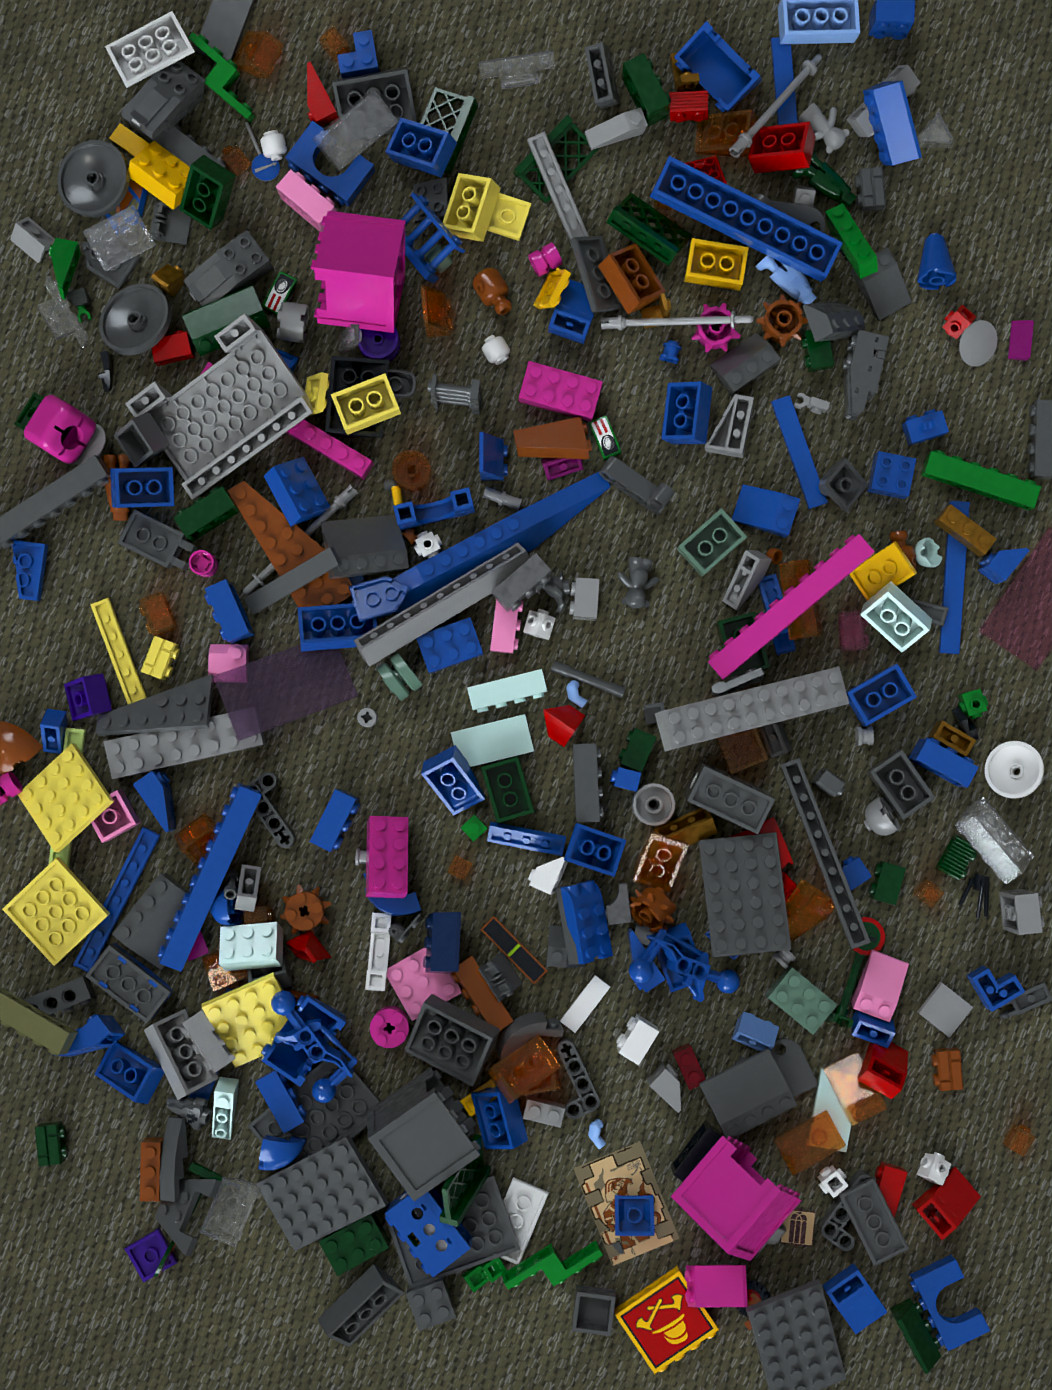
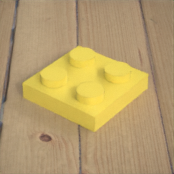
M499 193L487 231L520 241L531 203Z
M321 372L307 377L305 392L313 409L311 415L321 413L326 408L327 399H325L330 383L328 380L329 374Z

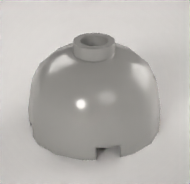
M880 796L867 805L865 808L866 820L864 824L869 831L873 830L880 836H887L900 830V824L897 818L894 819L893 810L883 797L881 798Z

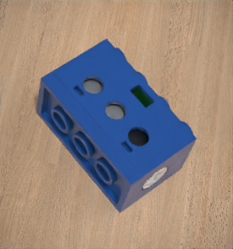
M435 1187L416 1201H413L405 1191L389 1203L385 1212V1219L390 1226L394 1225L397 1229V1235L402 1242L406 1241L410 1246L409 1251L414 1258L418 1257L422 1262L421 1267L426 1274L430 1273L432 1277H435L471 1249L473 1237L462 1223L456 1227L440 1222L439 1216L444 1210L443 1197Z

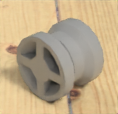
M364 708L358 713L357 720L364 727H372L376 724L378 717L373 709Z
M872 726L863 729L861 727L855 728V742L857 746L874 744Z
M789 950L779 951L772 955L785 969L788 968V964L791 961L797 959Z

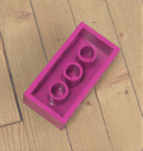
M529 361L519 394V402L574 418L581 417V420L591 422L603 381Z
M369 816L367 820L366 897L405 898L408 894V817Z

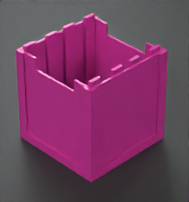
M327 211V216H323L322 225H325L323 232L319 231L318 241L321 242L316 244L315 253L318 254L317 259L312 260L311 269H314L315 280H321V289H325L324 293H319L318 302H321V307L315 309L314 317L317 318V323L394 333L405 281L406 221Z
M722 1136L672 1194L671 1198L727 1254L751 1261L802 1200L798 1198L800 1195L798 1192L786 1186L784 1187L780 1183L776 1186L770 1179L767 1178L765 1180L752 1168L757 1158L749 1151L751 1149L750 1146H745L744 1143L737 1139L734 1140L731 1136H728V1138Z

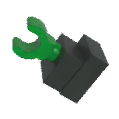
M84 287L67 293V300L78 309L77 318L81 323H83V315H87L88 319L92 320V315L86 309V307L91 306L90 297Z

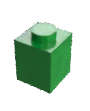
M474 814L461 829L474 842L488 827Z

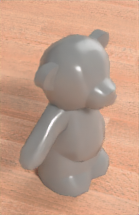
M812 103L800 115L798 123L810 121L816 136L815 141L824 139L827 146L826 152L831 154L844 144L850 132L848 129L841 130L834 127L837 114L835 107L830 109L827 120L820 108L815 103Z

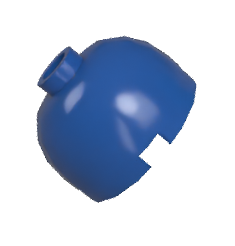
M224 889L217 892L209 910L215 921L223 926L240 925L243 921L240 920L241 915L245 914L244 910L235 909L236 897L232 900L225 898Z

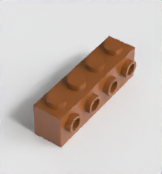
M467 956L459 962V972L451 973L450 976L456 984H460L462 988L460 992L466 1000L469 999L472 1003L471 1009L473 1013L502 1030L512 1023L513 1019L501 1001L498 1002L479 972L478 969L480 967L473 956Z

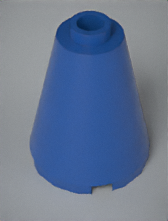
M932 233L924 242L917 282L920 283L921 288L937 290L941 285H945L946 288L954 284L956 272L944 237L938 233Z

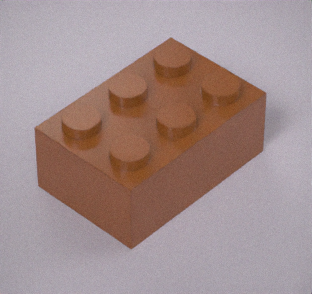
M636 243L609 254L598 265L627 314L656 302L660 298V294L666 292Z

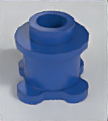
M668 340V343H663L664 350L659 360L677 364L679 361L677 358L678 353L682 347L679 346L678 342Z

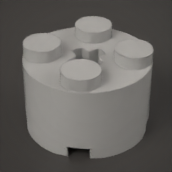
M281 302V308L278 310L277 322H280V328L277 329V339L305 343L307 333L304 332L309 322L308 305Z

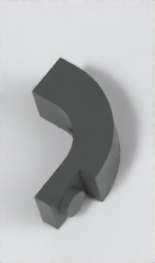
M543 1012L527 1013L514 1019L512 1023L504 1028L499 1036L496 1045L499 1059L518 1061L523 1045L531 1038L537 1036L562 1037L564 1030L560 1020L555 1018L546 1019Z

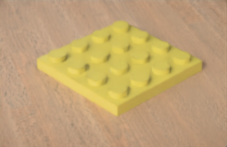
M72 743L18 794L54 852L58 853L114 802L78 747Z
M59 857L55 858L2 909L53 966L57 965L110 915L106 908Z
M274 972L202 1003V1009L209 1022L215 1028V1033L225 1042L229 1052L236 1058L232 1061L235 1068L263 1056L261 1051L267 1043H272L275 1034L282 1029L288 1020L285 1015L275 1013L271 1006L272 997L277 992L283 990Z

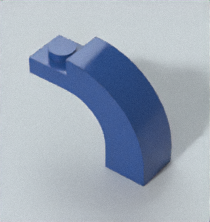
M415 892L407 894L405 898L367 897L378 910L391 916L404 917L421 912Z

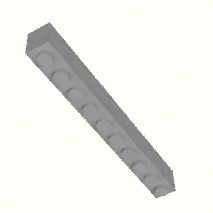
M519 543L514 544L353 640L362 658L368 666H371L404 645L411 643L419 636L429 632V630L439 624L444 623L454 615L461 613L469 606L476 604L484 597L492 594V591L529 559L527 551Z

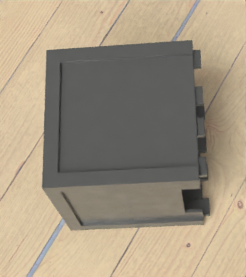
M432 1067L367 1111L368 1140L413 1201H416L479 1157L480 1152L478 1150L481 1149L476 1140L471 1142L468 1136L475 1132V1121L471 1116L467 1118L462 1111L464 1106L460 1100H454L452 1097L454 1092L449 1085L447 1087L444 1086L440 1080L442 1075L437 1069L433 1070Z

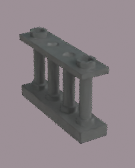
M433 374L432 380L428 381V392H431V404L434 405L435 410H439V403L469 406L472 409V414L480 415L482 402L480 380L472 379V385L468 384V386L439 383L437 375Z

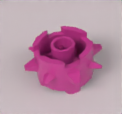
M725 303L719 308L718 306L709 307L707 304H704V312H702L700 317L731 316V312L726 310ZM731 324L696 325V333L691 339L698 340L705 347L706 353L711 349L716 350L720 348L727 352V344L730 340L740 339L741 335L735 331V328L731 327ZM715 325V328L719 327V330H713L712 326Z

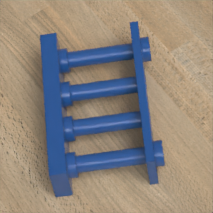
M412 193L411 196L416 201V204L401 220H405L407 225L421 209L427 217L409 236H405V255L424 279L434 284L439 279L434 273L438 265L454 249L461 253H464L465 249L461 246L463 242L456 235L453 236L428 206L430 203L428 199L422 194L419 196ZM433 222L438 230L419 250L413 247L414 241ZM444 236L449 244L430 263H426L424 255Z

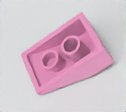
M872 950L850 1001L853 1009L890 1022L899 1000L909 963Z

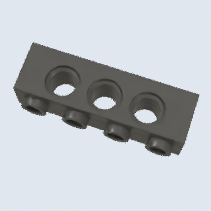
M84 975L23 1000L31 1005H37L41 1011L54 1017L55 1012L60 1010L62 1013L73 1009L72 1005L77 1003L80 1006L90 1003V998L94 997L95 993L90 980ZM69 990L74 991L76 995L74 1000L69 998ZM51 997L57 1000L58 1004L56 1007L51 1005Z

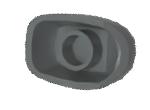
M389 369L388 381L395 398L412 397L416 391L415 375L403 370Z

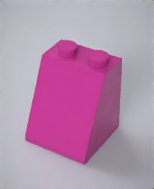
M686 1265L685 1280L687 1282V1291L685 1298L688 1307H748L746 1265Z

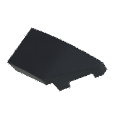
M108 351L100 352L105 372L98 373V377L102 380L104 392L111 391L114 368L112 355Z
M959 707L952 709L953 717L964 733L975 740L979 739L977 728L972 721L967 719Z

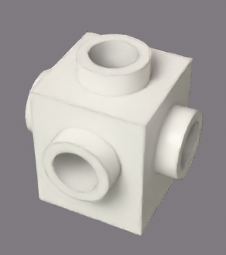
M424 531L417 535L418 539L415 540L417 545L414 548L418 556L423 555L424 559H427L442 551L440 548L442 542L438 534L433 535L432 531L429 533ZM430 541L431 546L425 547L424 543Z
M538 609L537 612L530 610L523 632L534 637L549 640L555 618L549 616V612Z
M934 1152V1154L925 1153L920 1162L917 1175L930 1183L943 1185L949 1174L951 1163L944 1160L945 1156Z
M833 1165L827 1166L819 1173L818 1179L821 1183L818 1185L825 1194L829 1192L833 1198L849 1186L844 1180L847 1177L840 1168L836 1170Z

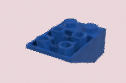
M570 280L568 286L563 289L560 295L561 300L555 307L548 326V332L584 345L595 312L592 313L584 285Z
M92 1015L87 1019V1023L82 1028L80 1027L75 1030L78 1034L68 1053L58 1056L72 1057L111 1047L125 1035V1032L113 1016Z
M854 1263L822 1285L855 1334L887 1313V1310Z

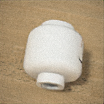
M277 130L265 132L264 136L260 139L263 155L271 158L272 161L281 160L282 156L287 153L284 135L278 133Z
M491 335L484 340L485 344L482 346V351L489 363L499 365L509 358L510 348L503 337Z

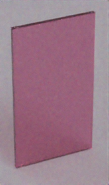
M1050 528L1047 529L979 630L981 634H984L1036 670H1038L1052 649V529Z

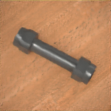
M230 870L226 874L228 886L224 888V896L228 900H232L237 896L235 885L239 882V873L236 870Z

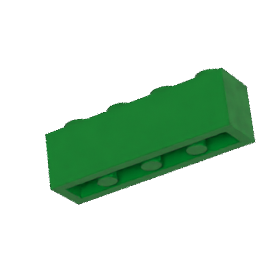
M842 203L825 211L827 227L835 239L843 242L841 249L859 278L862 279L877 272V256L844 204Z

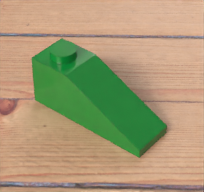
M55 238L53 245H50L49 256L52 259L61 299H66L81 251L78 242Z

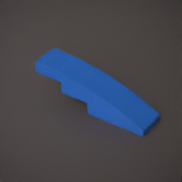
M776 574L763 577L758 584L765 613L770 609L769 605L776 599L780 601L783 598ZM790 625L772 639L776 656L793 652L796 649Z

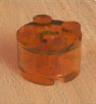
M419 451L401 452L396 456L392 464V474L396 483L406 491H419L426 487L431 479L432 471L429 461ZM409 468H410V469H414V468H415V472H416V473H414V474L411 473V474L409 475L408 469H409Z

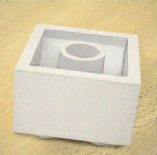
M561 857L538 866L535 870L532 869L528 878L531 881L529 885L550 895L555 894V888L559 885L568 861Z

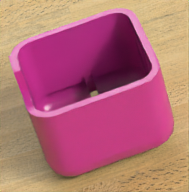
M48 395L42 400L25 427L24 436L28 441L62 462L72 464L78 460L94 435L96 423L69 403L54 395ZM55 425L62 430L73 426L63 443H61L62 433L54 429Z

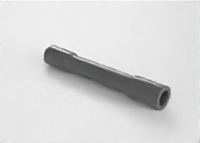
M554 660L550 670L604 690L619 698L623 697L626 689L618 684L607 682L571 668L569 665Z

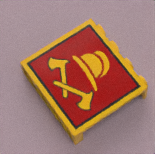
M678 1265L614 1309L616 1318L654 1374L658 1371L663 1372L666 1370L671 1362L674 1360L679 1361L684 1357V1353L690 1349L695 1350L701 1345L703 1340L714 1337L719 1330L716 1321H713L704 1307H688L685 1298L687 1282Z

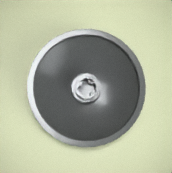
M89 140L80 143L69 151L60 165L57 185L61 199L68 208L84 217H100L110 213L122 202L128 191L130 174L128 172L129 165L127 160L116 147L108 142Z
M134 284L120 290L108 301L102 311L99 330L103 341L110 349L121 355H137L151 349L163 338L169 328L172 310L168 298L161 290L150 284Z

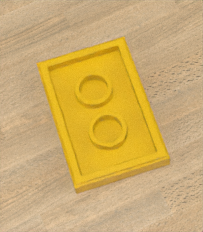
M895 541L867 559L849 575L868 601L890 581L898 586L917 574V572Z

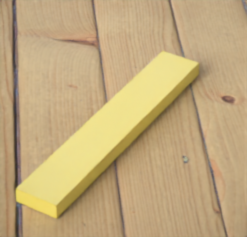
M110 598L90 604L127 704L147 698Z

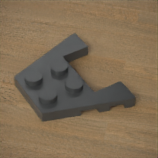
M180 1179V1200L176 1202L161 1200L155 1219L186 1256L192 1255L198 1241L197 1238L185 1233V1229L199 1195L202 1193L215 1199L222 1181L216 1179Z

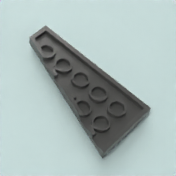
M213 674L98 715L95 733L98 736L208 729L215 677Z

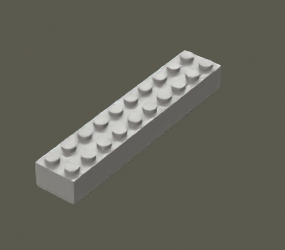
M838 666L655 713L664 751H669L849 704L840 667Z

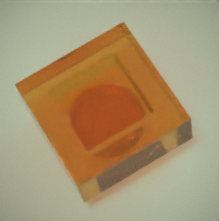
M455 855L447 873L465 881L473 863Z

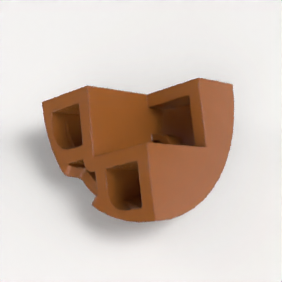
M0 721V775L14 770V767L22 761L27 762L43 746L22 728Z

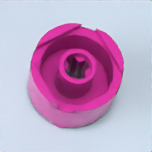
M396 1006L381 1008L374 1015L370 1024L372 1039L378 1046L384 1048H394L401 1045L407 1038L410 1030L408 1015ZM388 1023H391V1026H395L392 1031L386 1028Z

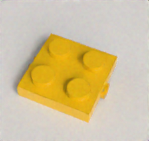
M556 268V271L549 272L533 306L538 309L554 308L561 300L560 295L563 289L569 284L571 273L566 269L561 270L559 268Z

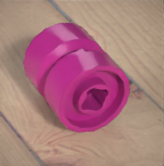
M552 242L543 246L542 251L536 250L528 254L529 261L538 277L548 273L549 268L555 269L563 265L560 254Z
M198 550L191 555L189 566L194 573L202 577H211L218 570V561L211 553L205 550Z
M11 771L0 776V805L8 801L9 796L14 797L23 791L21 783Z

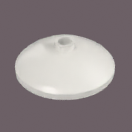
M1009 741L997 746L989 754L985 763V777L989 786L996 793L1006 798H1022L1031 794L1040 785L1044 775V763L1038 751L1031 745L1021 741ZM1020 769V774L1014 775V771Z

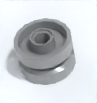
M648 783L638 788L637 792L635 791L631 807L633 814L639 821L647 825L657 826L664 824L671 818L675 810V800L673 794L665 786ZM652 800L656 802L654 808L649 806V802Z

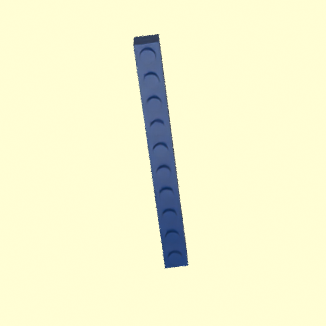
M239 782L236 787L233 786L229 795L231 800L229 804L224 805L221 815H223L221 822H217L214 827L213 833L215 835L212 840L209 839L205 848L207 851L204 858H200L197 865L199 870L190 880L189 886L191 888L182 897L181 903L183 905L181 910L176 911L173 918L175 923L172 928L167 930L165 935L166 943L164 946L161 945L158 950L159 964L180 972L182 971L262 796L260 791Z

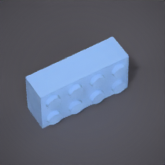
M781 0L778 6L780 44L854 43L860 34L858 0Z

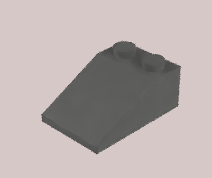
M888 247L876 254L877 272L862 279L859 278L854 268L850 272L878 321L912 303L899 267Z

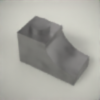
M626 882L618 883L616 897L611 903L605 904L608 925L632 922Z

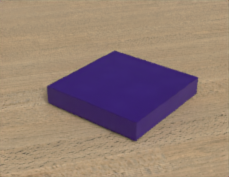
M160 1228L124 1248L143 1283L154 1277L169 1244ZM173 1251L163 1271L178 1263Z

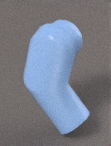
M572 680L566 687L568 699L583 708L587 700L579 695V683Z
M595 1119L589 1125L588 1136L596 1147L601 1149L606 1144L600 1136L603 1122L600 1119Z

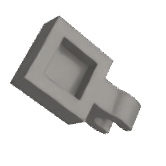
M798 393L797 397L801 398L803 403L795 402L794 407L801 409L807 406V408L811 409V412L821 414L828 410L830 402L813 396L808 397L804 393Z

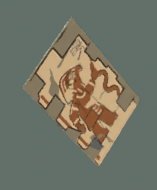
M640 1141L573 1168L612 1266L679 1239ZM615 1195H654L655 1236H615Z

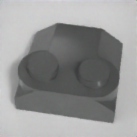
M842 458L832 465L819 481L821 494L830 496L845 512L849 511V508L864 489L869 486L846 458Z

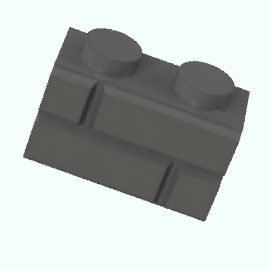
M882 167L860 169L857 176L854 177L855 188L858 187L859 193L856 195V205L860 206V212L883 210L886 206Z

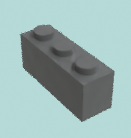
M603 42L585 47L595 104L601 109L620 104L609 47Z

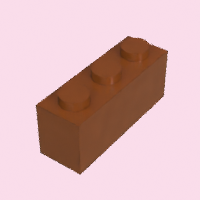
M146 1137L141 1142L140 1201H160V1163L163 1138Z

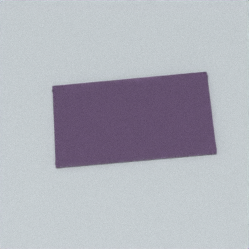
M298 645L213 676L238 741L358 697L339 649L301 652V646Z

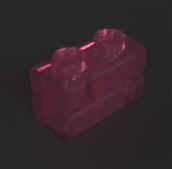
M861 611L838 613L840 652L866 650V646L869 645L868 634H865L864 627H867V620L860 615Z

